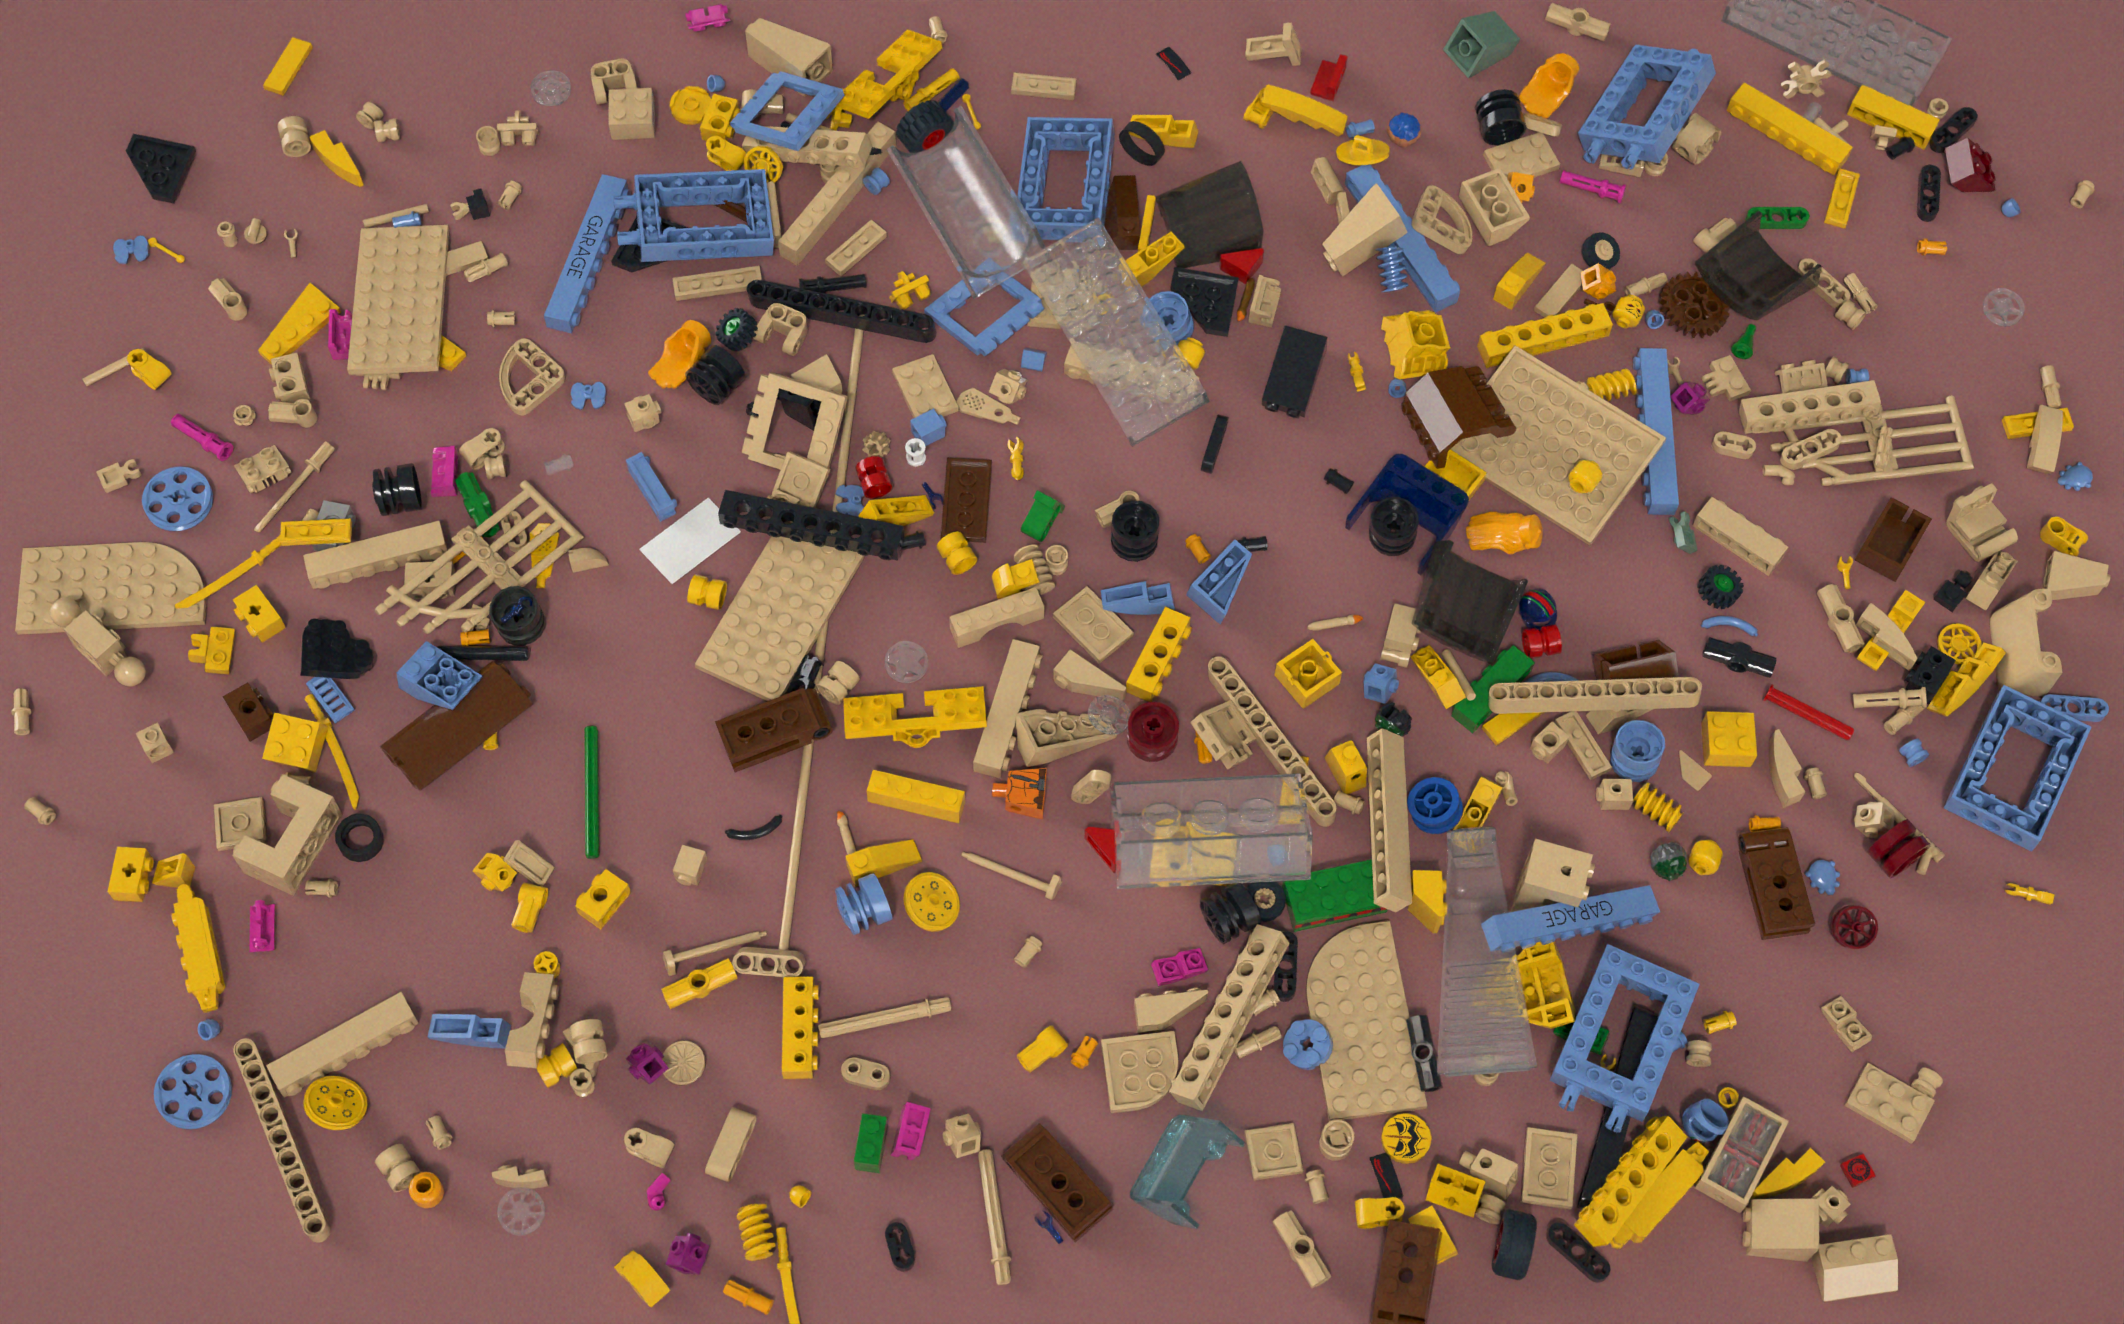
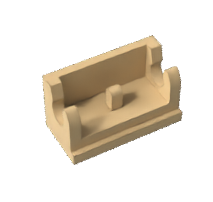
M1259 275L1248 323L1272 328L1281 294V288L1276 287L1280 285L1278 280Z

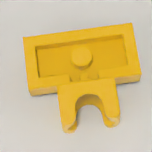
M211 627L209 637L208 635L192 634V646L199 647V649L188 651L189 661L205 663L206 673L229 674L235 629Z

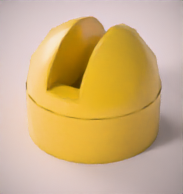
M1727 1087L1719 1092L1718 1100L1721 1106L1730 1109L1738 1104L1739 1096L1735 1089ZM1729 1093L1732 1104L1727 1103L1724 1094Z
M801 1185L794 1186L789 1193L791 1202L802 1208L810 1199L811 1190Z

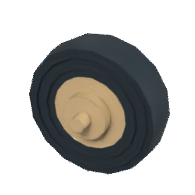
M1594 233L1583 244L1582 254L1587 265L1590 267L1599 263L1610 270L1620 259L1619 245L1607 233Z

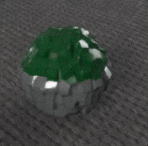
M1670 842L1662 844L1652 851L1650 856L1651 867L1656 875L1668 881L1676 880L1678 877L1683 876L1687 869V853L1680 844Z

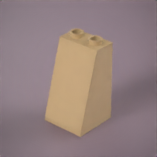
M762 18L751 23L745 31L748 56L771 73L778 74L782 71L821 82L833 71L831 45L827 42Z
M1377 183L1372 186L1322 244L1326 250L1323 255L1334 273L1339 271L1342 277L1380 252L1375 249L1387 247L1408 233L1400 215Z

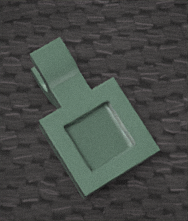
M1684 511L1680 513V522L1675 517H1670L1669 521L1674 527V542L1677 548L1691 554L1698 550L1694 531L1689 526L1690 516Z

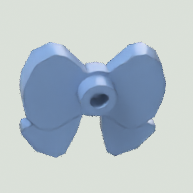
M140 235L134 240L128 239L125 241L118 239L115 241L113 251L116 255L115 260L120 264H126L129 254L133 253L137 261L145 260L149 255V244L146 238Z
M596 382L592 386H584L581 383H575L571 389V404L576 409L581 410L586 399H591L594 409L601 408L605 404L606 398L604 384Z
M857 485L839 486L835 492L836 496L846 498L848 501L836 505L838 513L858 517L864 508L861 504V499L864 497L862 487Z

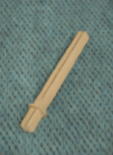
M948 997L931 1001L925 999V1002L822 1023L818 1027L821 1038H828L926 1016L931 1018V1015L950 1012L951 1003Z
M990 1149L979 1151L978 1158L993 1259L991 1264L995 1268L997 1284L1005 1285L1011 1281L1009 1270L1011 1257H1008L993 1155Z

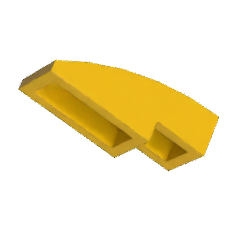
M1132 115L1131 121H1137L1150 127L1160 137L1164 145L1184 148L1195 147L1199 130L1194 120H1174L1172 115ZM1129 132V135L1137 137L1139 139H1143L1141 136L1133 132Z
M325 130L309 137L314 151L331 171L358 187L363 186L361 176L342 142L333 145Z
M1811 1148L1795 1164L1786 1157L1754 1190L1750 1200L1766 1199L1797 1187L1817 1172L1825 1161Z

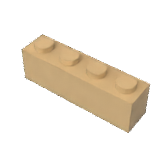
M1713 497L1710 498L1698 513L1693 523V527L1767 576L1772 573L1788 549V546L1782 540L1774 538L1765 532L1762 527L1754 525L1744 515L1736 513L1727 507L1724 502Z

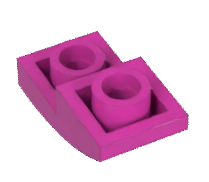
M1200 948L1178 952L1174 957L1154 960L1151 963L1158 986L1175 983L1208 971Z

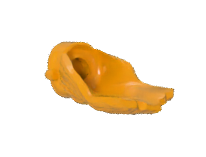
M1559 53L1549 57L1544 65L1537 68L1532 79L1519 94L1520 101L1525 105L1529 114L1549 118L1570 94L1574 78L1579 72L1578 62L1570 55Z
M687 320L680 329L666 339L661 359L648 371V375L653 380H656V384L661 388L675 389L687 380L685 376L686 371L696 361L701 360L700 357L711 344V336L707 328L695 320Z
M1487 512L1470 517L1471 521L1468 523L1469 526L1466 527V535L1472 551L1499 549L1507 554H1514L1525 549L1540 547L1543 539L1542 524L1539 517L1535 514L1524 516L1521 513Z

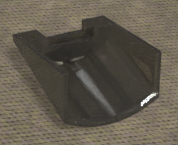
M1242 161L1156 196L1158 209L1161 217L1163 216L1167 232L1172 231L1185 246L1173 258L1178 268H1189L1220 262L1221 254L1262 247L1264 231L1250 178Z
M1760 211L1695 261L1698 271L1712 291L1732 310L1752 320H1759L1817 287L1822 266L1818 263L1805 275H1802L1787 264L1760 234L1759 228L1762 217Z
M1453 541L1434 542L1412 625L1425 635L1447 647L1492 664L1528 580H1509L1494 574L1451 552L1454 544Z

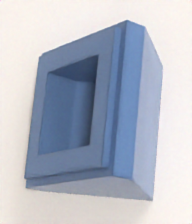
M1031 348L1023 349L1021 368L1042 372L1047 352Z

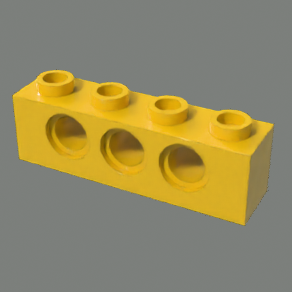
M1164 608L1126 682L1127 693L1148 702H1152L1154 696H1159L1163 688L1161 683L1163 678H1168L1172 671V660L1174 658L1178 659L1183 648L1181 646L1183 639L1187 640L1192 631V627H1190L1191 617L1170 608ZM1173 635L1175 638L1168 639L1165 636ZM1162 653L1165 657L1159 658L1155 654ZM1153 672L1155 676L1149 677L1146 673Z

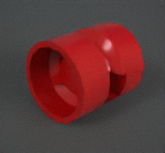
M867 457L857 463L855 469L866 498H879L892 490V484L887 474L884 460L881 457Z
M1556 624L1543 626L1540 631L1536 628L1522 631L1523 650L1530 659L1542 657L1543 653L1547 656L1561 654L1562 641Z

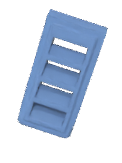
M314 677L306 683L311 694L314 695L315 699L335 724L355 711L332 678ZM330 689L333 690V691H331L330 693H328L327 695H325L323 698L321 697L323 694H325V693H326L327 691H329ZM337 696L339 697L337 700H335V701L332 702L331 704L327 705L328 702H330L331 700H333V699L336 698ZM341 704L345 705L344 707L333 713L332 710H334Z

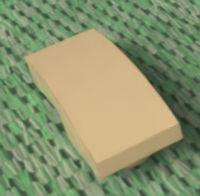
M1842 996L1821 1008L1831 1027L1851 1052L1872 1040L1870 1032L1856 1019L1857 1012Z
M505 1165L499 1167L498 1171L492 1172V1177L496 1184L505 1187L532 1189L549 1186L544 1170L530 1169L521 1175L517 1166Z

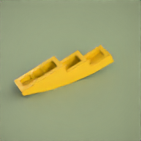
M1269 84L1265 86L1261 100L1262 105L1294 123L1300 120L1316 130L1322 127L1338 137L1343 134L1348 118L1347 115L1290 90Z
M1983 642L1974 658L1967 656L1958 672L1950 671L1927 709L1946 717L1949 716L1979 689L1994 671L2006 652L2001 647Z

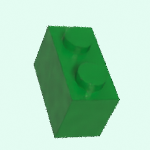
M862 1113L854 1156L855 1170L880 1173L888 1128L887 1117Z

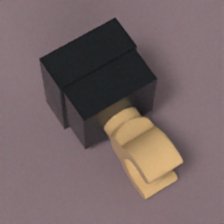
M481 188L473 190L474 195L466 197V204L455 202L450 205L452 211L459 210L453 213L455 220L463 218L468 212H471L473 220L491 216Z

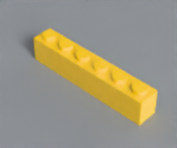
M1745 82L1732 96L1726 110L1732 116L1739 118L1752 128L1767 135L1770 139H1774L1787 149L1794 151L1805 160L1814 163L1822 170L1834 176L1847 161L1853 148L1851 145Z

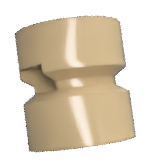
M289 116L281 119L278 123V131L282 139L283 153L290 157H300L307 154L311 149L305 120L298 116Z
M836 661L828 671L829 676L825 675L816 688L826 700L835 705H840L843 698H846L848 695L847 690H852L860 678L849 665Z
M587 1019L570 1026L572 1042L576 1043L573 1051L577 1063H595L608 1056L605 1041L602 1040L604 1032L600 1020Z
M1343 1120L1328 1122L1324 1126L1319 1140L1321 1154L1332 1161L1344 1159L1349 1154L1354 1141L1352 1127Z
M403 1144L389 1147L375 1160V1164L381 1173L388 1175L386 1181L394 1192L407 1189L412 1178L421 1173L415 1162L409 1161L411 1156Z

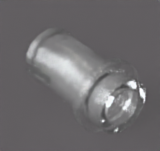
M1816 102L1808 104L1803 117L1814 123L1816 118L1822 115V106Z
M563 454V457L544 462L548 476L567 469L571 471L570 468L574 467L570 454Z

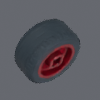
M1507 1210L1503 1213L1492 1261V1270L1496 1275L1515 1280L1525 1278L1536 1237L1537 1220L1534 1215L1516 1210Z

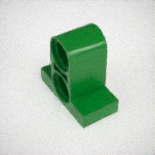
M1037 490L1033 497L1035 501L1022 524L1021 532L1042 542L1051 529L1058 513L1062 514L1065 505Z

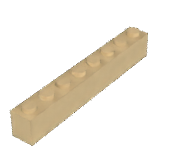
M880 122L873 126L867 136L872 147L881 149L882 153L869 155L865 167L843 165L839 167L778 241L781 257L797 266L864 186L863 178L867 175L870 176L873 169L879 168L896 147V133L894 130Z
M1382 728L1367 737L1374 904L1398 912L1412 904L1404 737Z

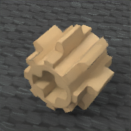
M874 430L870 433V436H866L863 439L865 447L862 450L868 454V457L878 456L882 458L884 454L887 455L890 451L888 444L891 440L885 436L884 432L879 433Z

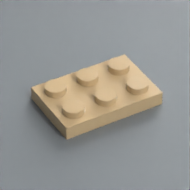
M1541 132L1484 150L1483 154L1491 171L1501 168L1506 178H1508V173L1510 172L1537 177L1558 170L1560 167L1558 159Z
M934 354L892 368V373L913 418L933 408L938 415L941 414L943 417L959 411Z
M1088 586L1053 613V618L1099 664L1131 639L1134 634L1114 612L1103 610L1102 600Z
M1867 1063L1844 1106L1912 1144L1935 1100Z
M1527 1128L1521 1191L1522 1203L1564 1209L1572 1208L1577 1134Z

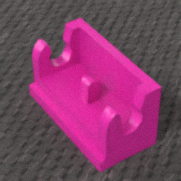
M329 309L328 348L333 360H343L349 357L352 314L349 310H345V316H340L336 309Z
M455 445L436 447L433 449L431 496H457L455 479L458 478V454Z
M906 1102L901 1111L890 1156L899 1157L900 1155L908 1156V1160L919 1157L931 1108Z

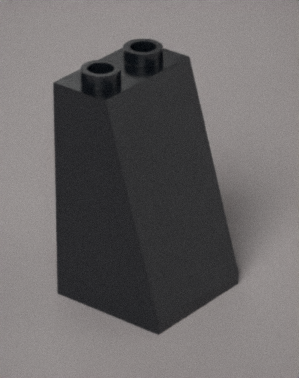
M1284 326L1262 398V406H1265L1266 410L1271 412H1278L1280 410L1287 412L1286 415L1292 418H1299V416L1305 418L1326 354L1328 337Z

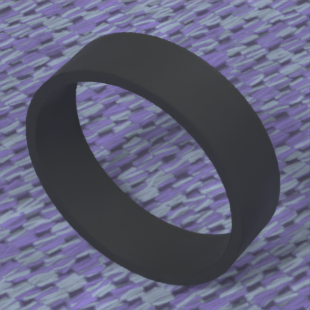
M1131 121L1119 134V140L1123 149L1130 157L1143 165L1153 166L1164 155L1165 148L1162 140L1150 127L1143 123ZM1129 132H1133L1146 140L1152 147L1155 155L1141 150L1133 142Z

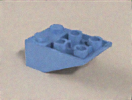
M427 641L396 673L398 686L401 690L417 700L451 710L459 704L482 678V675Z

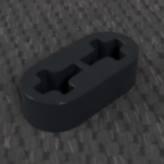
M895 1222L886 1228V1243L894 1267L898 1271L906 1272L914 1266V1251L906 1227L902 1223ZM895 1229L899 1233L903 1232L900 1235L901 1244L898 1245L894 1237H889L893 1235V1230ZM903 1249L905 1256L911 1257L907 1259L906 1265H903L901 1261H896L900 1259L899 1250Z

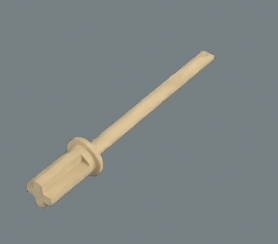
M325 441L309 460H305L308 467L259 522L254 531L260 533L313 470L317 473L320 472L321 465L335 450L333 446Z

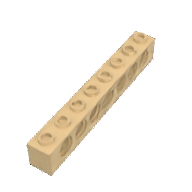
M1257 924L1254 931L1249 935L1243 952L1239 954L1232 973L1228 975L1221 994L1217 996L1210 1015L1206 1017L1199 1036L1195 1038L1188 1057L1184 1059L1177 1078L1171 1084L1169 1092L1178 1103L1203 1111L1289 945L1288 940L1281 931Z

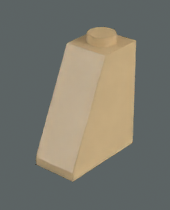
M2054 551L2047 561L2042 589H2051L2052 600L2098 595L2103 587L2107 588L2109 584L2110 574H2107L2109 565Z

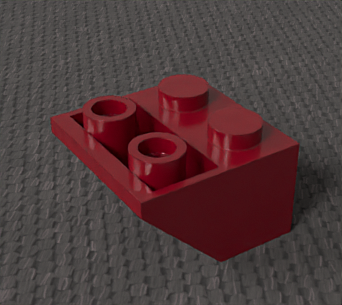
M1969 138L1945 148L1950 180L1953 186L1961 192H1993L1996 190L1994 184L1996 177L1991 168L1993 161L1989 152H1985L1978 143H1974Z

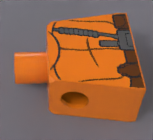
M1047 769L1009 771L1007 784L993 782L992 797L1006 798L1005 810L1043 819Z

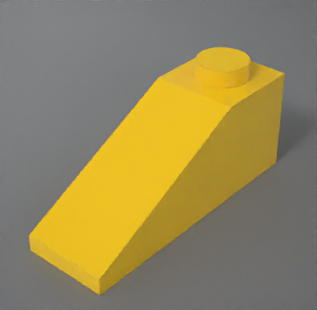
M1527 252L1506 272L1497 284L1493 300L1512 310L1546 263Z
M926 495L869 500L858 517L906 526L933 516L934 511Z
M913 839L867 847L845 856L846 866L855 887L859 886L858 879L872 873L878 879L922 862Z

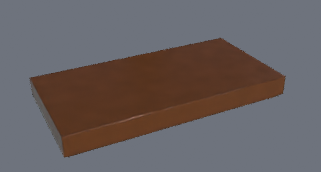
M947 457L941 539L957 531L964 535L967 542L986 543L992 460Z

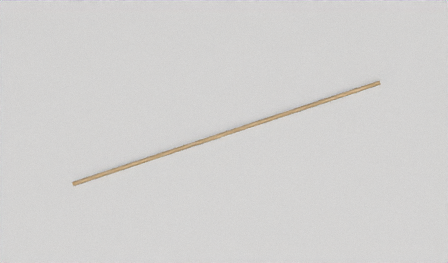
M855 329L847 389L848 398L845 406L835 492L839 486L845 485L864 331L860 329ZM836 494L834 495L832 512L838 513L836 505L843 503V498L836 496ZM837 530L830 531V533L838 532ZM828 621L816 641L815 657L822 662L824 661ZM822 665L820 666L819 672L814 681V684H816L814 689L817 691L818 695L819 692L816 686L821 681L823 669ZM812 739L811 744L803 747L779 950L789 949L814 743Z

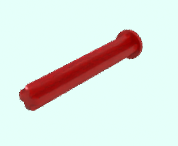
M1771 684L1763 701L1768 700L1845 740H1849L1854 733L1852 727L1773 688L1774 685Z

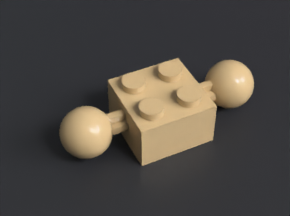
M60 598L52 604L50 608L52 621L60 627H66L64 631L73 646L105 676H108L114 670L117 681L129 687L136 686L143 681L146 669L142 661L135 657L126 656L124 652L126 647L120 641L121 638L114 630L110 629L108 631L103 626L104 622L96 614L91 616L86 610L81 614L79 604L71 598Z

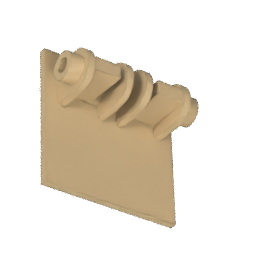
M275 445L264 448L256 455L244 458L234 465L250 494L253 492L256 494L265 489L262 480L269 487L270 485L266 478L270 477L275 484L276 481L272 475L275 476L277 481L287 478L288 474L291 473L288 464Z

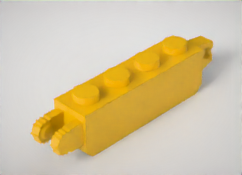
M182 884L176 889L178 903L173 904L175 913H172L171 916L174 926L178 927L179 930L176 940L179 949H183L184 956L180 959L183 970L188 973V979H185L187 991L196 997L202 1011L207 1013L219 1009L218 994H221L226 986L209 908L202 899L195 897L194 891H192L188 884Z
M1696 1142L1686 1151L1683 1149L1678 1155L1675 1153L1667 1167L1661 1172L1611 1240L1610 1245L1613 1248L1621 1249L1629 1240L1634 1243H1641L1704 1173L1701 1163L1709 1153L1701 1143Z

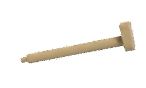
M962 852L961 855L967 858L968 861L1045 891V898L1054 900L1062 884V878L1055 874L1050 884H1047L973 853Z
M757 931L673 955L671 950L663 951V961L665 962L668 976L676 975V962L756 941L760 937L767 936L766 931L760 933Z

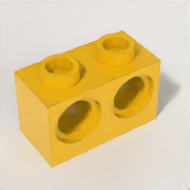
M713 94L700 126L702 140L707 141L712 136H719L728 141L729 138L733 137L735 130L730 126V122L738 113H741L738 99Z

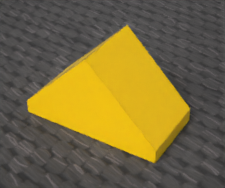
M184 853L160 860L157 863L152 884L174 888L182 884L190 886L195 866L188 855Z

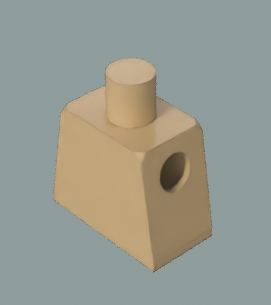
M827 354L791 375L792 379L842 394L841 381Z
M1481 1149L1477 1156L1465 1151L1460 1159L1459 1164L1470 1170V1176L1486 1181L1484 1190L1505 1202L1508 1200L1518 1182L1517 1163L1486 1149Z

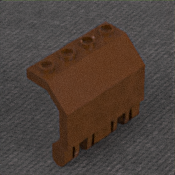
M1458 366L1428 372L1405 393L1404 402L1401 405L1402 412L1409 419L1412 430H1415L1420 444L1426 449L1428 458L1434 463L1436 469L1445 467L1448 451L1464 438L1489 433L1497 438H1501L1516 432V426L1510 416L1504 414L1505 408L1491 385H1487V378L1479 366L1470 368Z

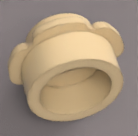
M247 405L238 406L234 410V422L239 426L252 424L253 419L256 417L255 411L251 410Z

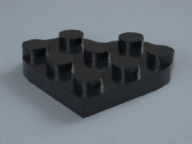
M311 619L304 628L302 635L300 676L358 679L361 674L370 671L372 668L374 656L369 647L370 644L364 639L350 638L346 624L341 620Z

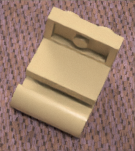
M1992 483L1985 487L1980 486L1976 488L1972 494L1966 497L1964 495L1958 497L1953 502L1954 506L1947 519V527L1976 562L1999 552L2018 540L2014 528L2006 531L2002 526L2006 524L2007 519L1992 503L1997 492V488Z

